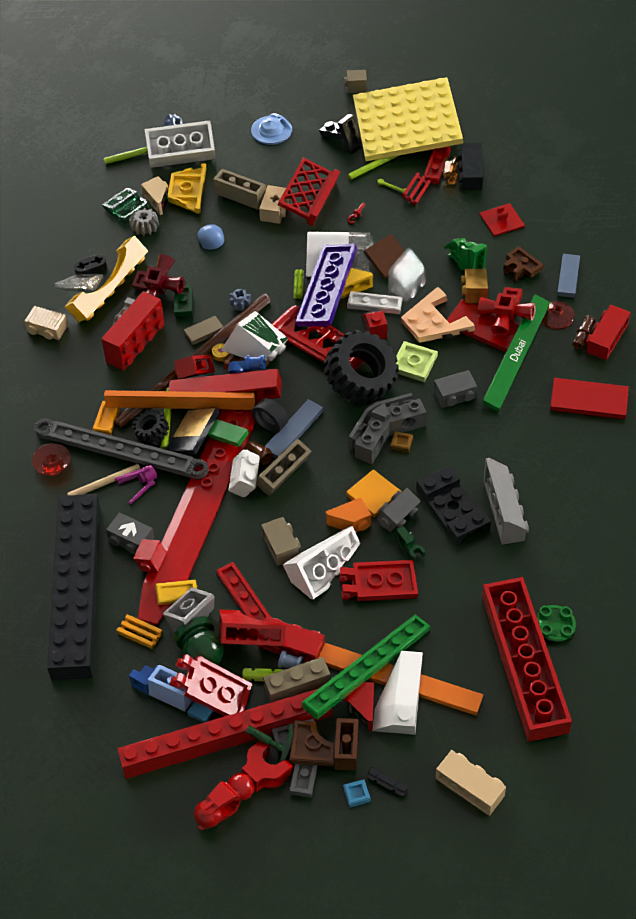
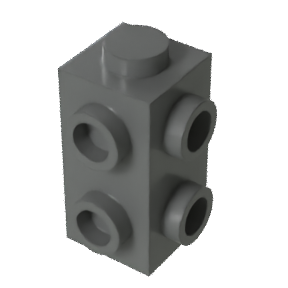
M408 488L403 492L398 490L391 497L392 502L390 504L386 502L379 509L381 513L376 519L389 532L395 527L397 529L402 527L406 523L405 518L407 516L411 518L419 510L416 506L421 501Z

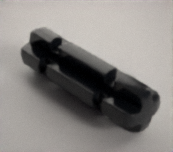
M375 767L368 771L367 778L373 782L376 780L377 784L392 792L395 790V793L401 797H404L409 788L407 784L403 782L398 783L397 779L384 772L381 774L380 770Z

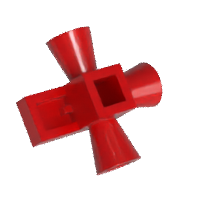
M504 287L503 293H498L496 301L480 297L478 314H496V321L491 328L494 334L507 336L509 334V322H515L516 316L531 321L534 319L535 303L520 304L523 294L522 289Z

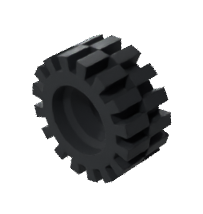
M151 409L150 412L145 410V414L141 412L140 417L136 416V421L132 423L133 432L138 440L145 445H148V442L150 445H153L154 441L159 443V439L163 440V435H167V430H169V424L162 412L160 413L159 410L155 411L154 409ZM156 424L153 428L146 430L150 425Z

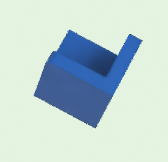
M146 665L140 672L134 669L129 675L131 686L149 695L148 678L158 665L154 669Z

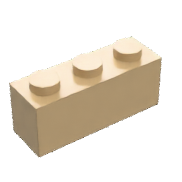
M451 750L436 768L435 779L489 816L505 797L506 786H504L503 782L486 774L482 767L470 763L461 753H455Z

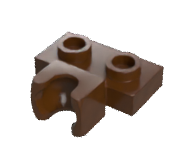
M518 246L506 254L507 261L504 263L503 273L507 275L513 272L515 276L513 281L516 282L524 274L532 278L543 270L544 264Z

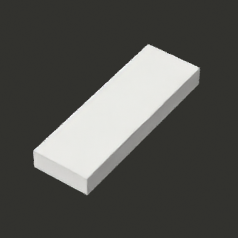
M350 291L347 308L365 311L382 310L384 313L400 314L403 297Z

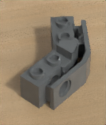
M412 393L375 402L366 408L349 435V450L353 451L355 448V458L373 464L388 437L394 435L395 431L403 433L425 427L427 412L421 399L413 400Z

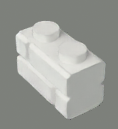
M242 450L233 459L228 489L230 492L246 497L256 488L259 455L248 450Z

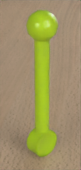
M383 179L377 180L378 185H385L402 192V194L406 190V188L402 189L386 183Z

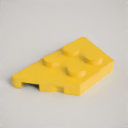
M205 163L201 164V168L192 170L190 167L183 171L171 173L168 202L195 213H200L207 169Z

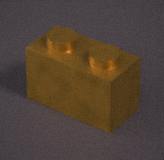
M465 269V276H461L462 296H465L466 303H479L480 297L487 298L488 283L486 269Z

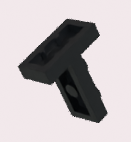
M350 114L338 123L332 121L325 123L319 130L321 136L343 140L346 150L352 152L362 144L354 117Z

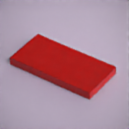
M464 299L460 301L447 318V321L452 323L467 316L475 325V331L468 332V330L460 331V333L504 352L507 351L520 324L516 321L509 322V334L507 336L496 335L491 331L496 321V314L479 315L478 305L466 303Z
M554 378L550 410L626 419L629 386Z

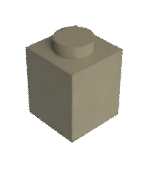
M347 70V77H344V87H347L348 93L367 92L366 70Z

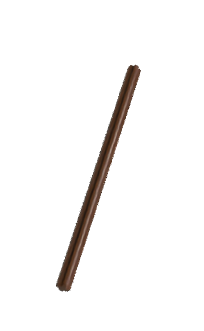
M266 294L261 295L190 356L208 355L212 352V348L215 345L221 344L231 335L239 322L254 311L258 313L270 302V297ZM175 369L149 391H166L170 380H178ZM127 408L114 419L115 425L122 428L144 408Z

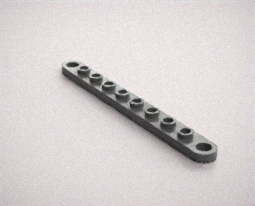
M45 418L44 420H38L34 425L36 435L44 439L145 466L151 465L153 468L194 479H202L209 472L205 461L180 453L58 421L46 420ZM48 426L46 431L40 430L41 427ZM196 467H203V470L199 471V473L194 471Z

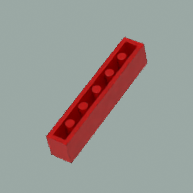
M278 369L170 380L169 391L254 393L255 401L263 398H281L282 379Z

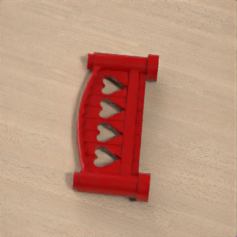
M296 305L291 306L271 324L288 338L287 342L325 363L327 354L332 348H323V341L329 339L332 343H336L340 337L345 335L332 326H306L308 329L295 332L296 319L300 310ZM311 331L322 335L321 338L308 340ZM349 357L350 364L355 371L366 363L362 359Z

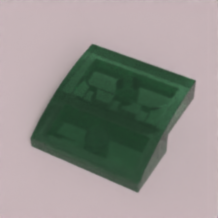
M125 188L102 204V206L113 217L122 223L128 224L132 212H137L138 209L143 210L144 208L147 210L151 207V204L148 200L140 198L137 191Z

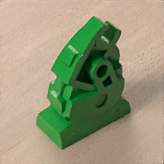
M456 238L445 245V250L449 249L451 252L447 256L449 258L453 257L461 270L485 269L487 245L482 243L477 245L471 241L467 242L465 238Z

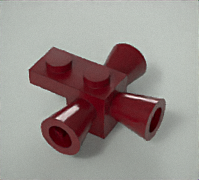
M159 254L157 266H148L146 272L138 270L132 286L134 289L146 291V293L158 298L159 294H165L167 289L181 294L185 287L184 277H169L167 273L175 260L168 255Z

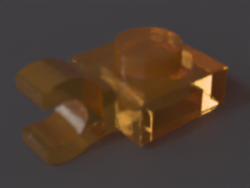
M453 156V160L450 161L448 158H445L443 176L450 185L456 184L458 160L456 156Z

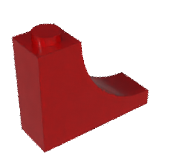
M219 610L218 632L222 644L284 646L285 623L253 619L242 614L240 610Z

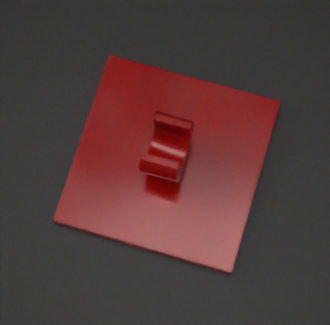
M510 203L479 212V215L494 237L525 227Z

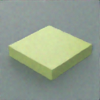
M404 341L396 355L398 360L396 364L399 365L397 374L425 382L438 356V351Z

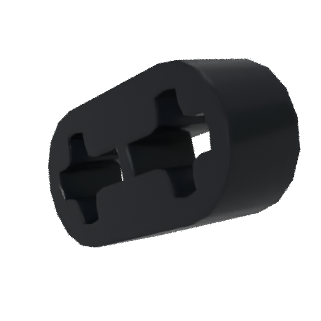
M99 254L74 264L75 274L78 277L90 276L105 270L107 267L105 257Z

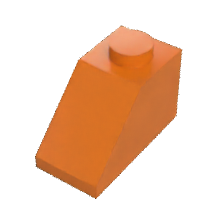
M361 497L325 511L326 524L330 527L344 530L353 526L354 531L357 532L366 530L371 526V513Z

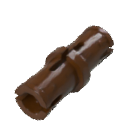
M585 316L581 327L577 329V336L572 343L575 349L582 350L584 348L586 339L591 334V329L596 322L594 317Z

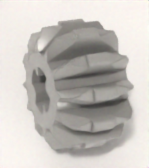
M138 209L137 212H132L130 225L132 231L136 232L137 235H151V232H156L157 227H159V220L156 212H153L152 209Z

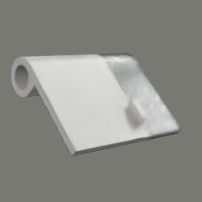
M370 232L307 233L306 278L312 277L323 245L356 244L357 251L351 268L369 272V259L363 252L373 245V236H370Z

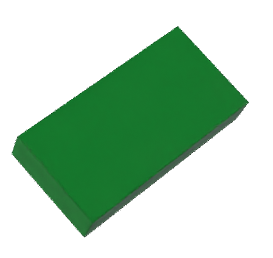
M216 420L207 435L209 438L240 447L249 432L245 428Z

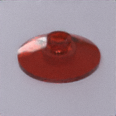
M551 301L542 319V323L552 329L566 328L574 321V310L564 302Z
M54 443L40 447L32 457L34 469L43 475L59 474L70 463L68 449L63 445Z

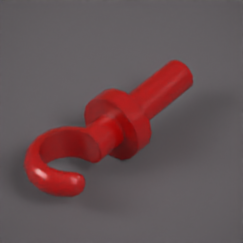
M364 203L353 211V215L347 218L348 223L354 224L355 221H350V219L361 216V211L365 207Z

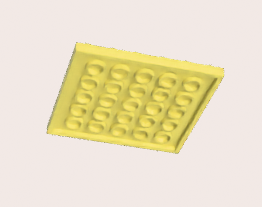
M447 77L353 95L365 161L463 143Z

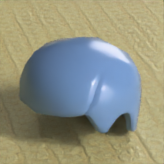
M214 224L205 225L200 228L197 234L198 241L204 249H217L225 241L222 229Z

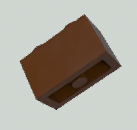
M337 718L334 755L335 770L357 771L358 719Z

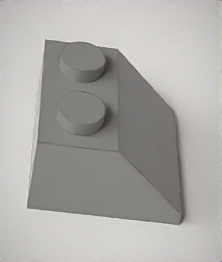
M191 587L163 613V616L175 632L182 624L186 627L188 624L193 623L192 619L195 617H208L209 613L214 609L215 597L211 593Z

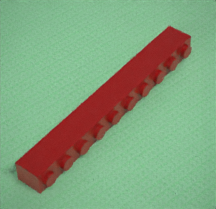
M318 689L117 748L125 779L257 740V738L245 733L248 725L270 736L273 735L272 729L289 725V723L294 724V720L306 721L313 719L314 717L304 710L301 704L302 701ZM332 708L317 720L314 718V722L332 717Z

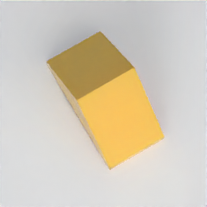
M351 268L341 299L349 296L350 291L361 292L373 287V274Z

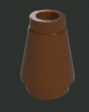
M250 441L247 444L246 450L259 455V465L265 466L272 461L273 454L269 448L254 441Z

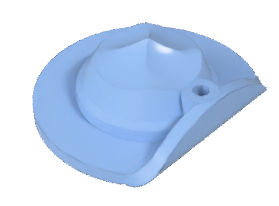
M275 113L256 120L251 127L253 138L267 145L284 142L290 137L292 132L291 124L283 116Z

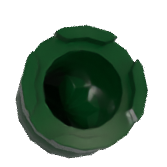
M195 617L192 619L193 623L188 624L186 627L182 624L175 631L173 637L177 647L183 650V655L187 654L194 660L196 657L201 656L216 665L222 660L224 646L220 641V637L214 632V625L208 617Z

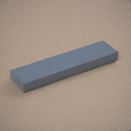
M309 399L288 420L285 427L265 445V447L271 450L274 458L277 459L297 438L299 439L322 414L323 407Z

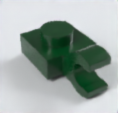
M404 526L398 528L396 541L405 553L410 555V559L416 561L414 553H420L424 557L425 549L420 545L414 544L415 538L410 531L408 532Z

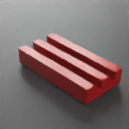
M418 172L401 196L414 206L431 182L430 180H424V176L421 178ZM416 180L419 181L414 190L412 191V193L410 194V196H407V193L414 184V182ZM423 184L424 187L422 188L416 199L413 200V196L417 192L420 185Z

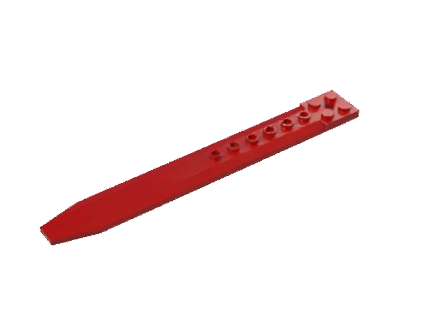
M221 410L217 420L245 428L249 434L240 447L212 438L208 439L200 460L207 463L209 472L202 479L190 478L161 542L167 553L158 572L149 571L143 582L138 613L139 620L158 626L164 618L163 613L172 605H158L155 590L156 584L187 581L229 487L233 459L242 450H245L256 425L252 417V410ZM196 467L194 471L199 473V471L203 470V467Z

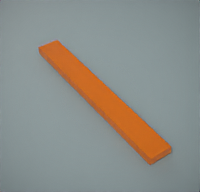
M105 390L104 392L106 407L252 410L255 407L254 393Z
M325 643L318 658L323 657L327 667L343 671L362 655ZM388 663L368 680L386 686L395 665ZM421 674L419 697L477 716L484 694Z

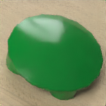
M545 605L540 608L536 615L543 637L550 641H565L575 632L576 621L572 615V610L567 606Z

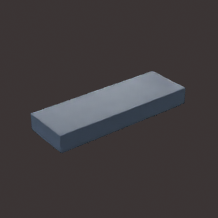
M563 254L557 296L575 298L580 262L579 255Z

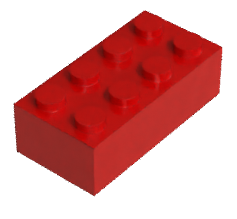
M143 291L101 338L106 363L124 371L128 365L132 364L134 358L143 351L145 345L154 338L157 331L163 328L165 320L161 299Z

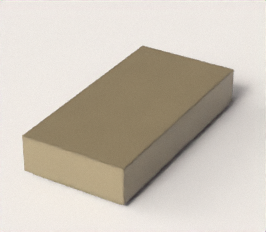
M213 316L184 329V334L191 344L194 345L214 336L223 328V325L216 316Z

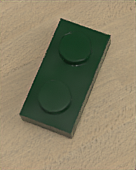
M185 285L181 294L174 292L175 317L193 316L192 285Z

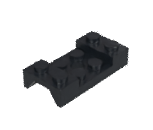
M447 466L417 480V492L456 546L460 545L468 534L479 529L490 530L491 520L481 507L477 508L460 485V478L451 466ZM456 505L458 509L452 510L448 506Z

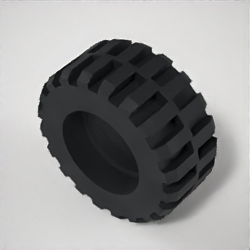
M358 330L346 333L335 343L325 359L324 365L326 367L324 371L325 375H328L327 381L329 385L333 386V391L335 393L338 392L341 398L349 399L348 402L351 403L358 402L359 405H365L366 402L367 404H372L380 400L397 380L399 365L396 363L398 360L396 355H393L394 350L391 346L387 345L384 339L381 340L378 335H371L368 331L361 333ZM349 357H356L365 361L372 369L374 378H366L359 375L352 368Z

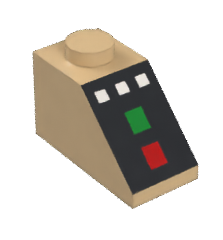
M157 176L141 184L143 197L159 215H162L168 201L169 187L165 181H162Z

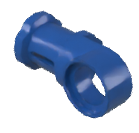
M246 355L245 361H232L229 363L228 373L266 370L265 355L260 357H249V355Z

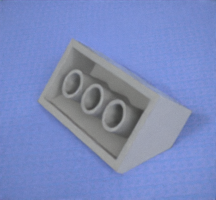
M486 458L483 482L501 544L525 541L529 527L527 521L523 520L524 511L522 505L518 503V490L513 487V474H509L507 466L491 458Z

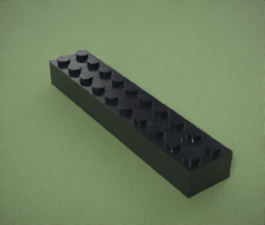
M97 494L58 496L47 663L51 680L93 678L100 504Z

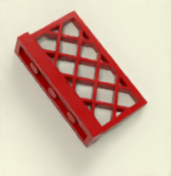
M303 157L277 205L308 220L306 224L313 227L341 171L334 169L332 172ZM303 165L309 166L311 170L305 171ZM318 173L326 175L327 178L320 179ZM314 174L316 179L309 180L307 175ZM303 176L305 181L299 182L297 177ZM312 184H318L320 189L314 190ZM308 185L310 191H303L301 186ZM297 187L299 192L293 193L291 188ZM312 195L314 200L308 201L306 196ZM295 197H302L304 202L297 203ZM291 198L293 204L284 202V199ZM306 206L308 213L302 211L300 207Z

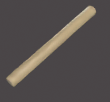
M135 464L68 492L67 495H84L115 482L116 477L141 468L139 464Z

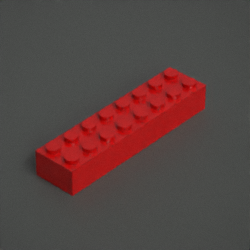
M520 577L484 584L482 600L527 741L569 734L572 719L524 578Z

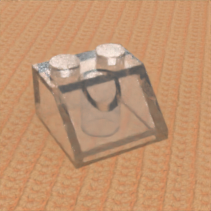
M409 248L389 269L388 294L403 297L402 301L406 303L411 297L415 296L419 287H422L426 282V269Z

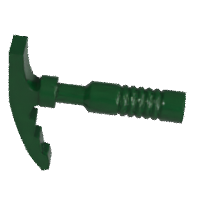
M292 723L288 725V737L284 745L280 742H275L270 736L258 731V729L251 725H248L245 733L257 738V740L266 745L275 747V750L278 752L281 750V756L278 761L280 763L285 760L290 750L293 725Z

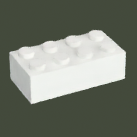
M210 121L145 129L150 168L215 159Z

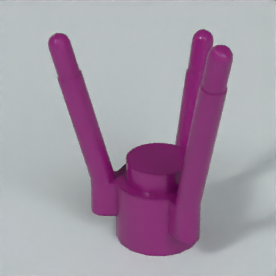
M148 465L142 469L115 478L118 484L128 482L137 477L142 484L146 483L128 502L129 505L155 484L154 479L157 478V473L153 466Z

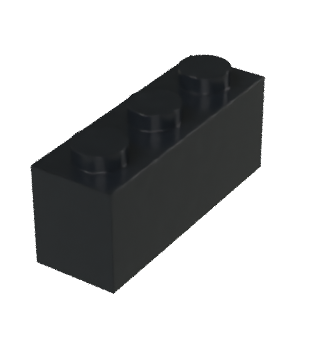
M462 143L461 150H458V160H461L458 162V171L462 172L459 173V183H462V190H482L481 143Z

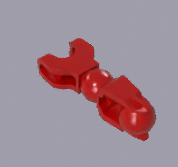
M261 741L257 742L248 750L247 764L242 767V773L232 775L228 783L220 782L205 800L198 803L194 810V819L198 824V828L205 830L217 826L218 823L233 815L238 810L240 801L249 799L254 791L257 792L262 788H278L292 775L294 766L287 760H283L276 765L268 764L264 760L270 753V745H266Z

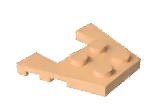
M439 287L435 288L401 317L402 324L419 343L442 338V335L450 333L458 335L460 331L468 330V332L475 331V325L467 316L449 323L439 313L435 306L447 301V295Z

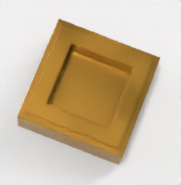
M395 431L390 450L409 453L413 435Z

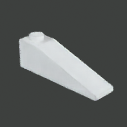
M350 526L296 555L284 563L283 566L291 583L310 599H314L330 587V582L340 573V567H342L345 561L350 559L360 545L353 526Z
M401 651L374 709L373 731L416 734L423 652Z

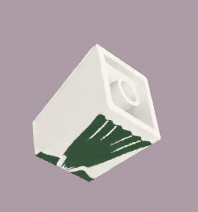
M254 311L237 324L222 350L243 358L246 355H249V357L265 355L267 362L268 360L272 361L277 354L280 355L285 350L286 346L284 344L288 338Z

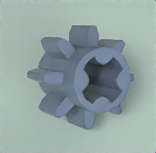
M171 114L165 117L166 120L162 122L163 127L183 124L182 119L176 114L172 116Z
M236 289L233 293H230L229 303L230 306L234 305V310L244 311L250 306L251 294H246V290Z

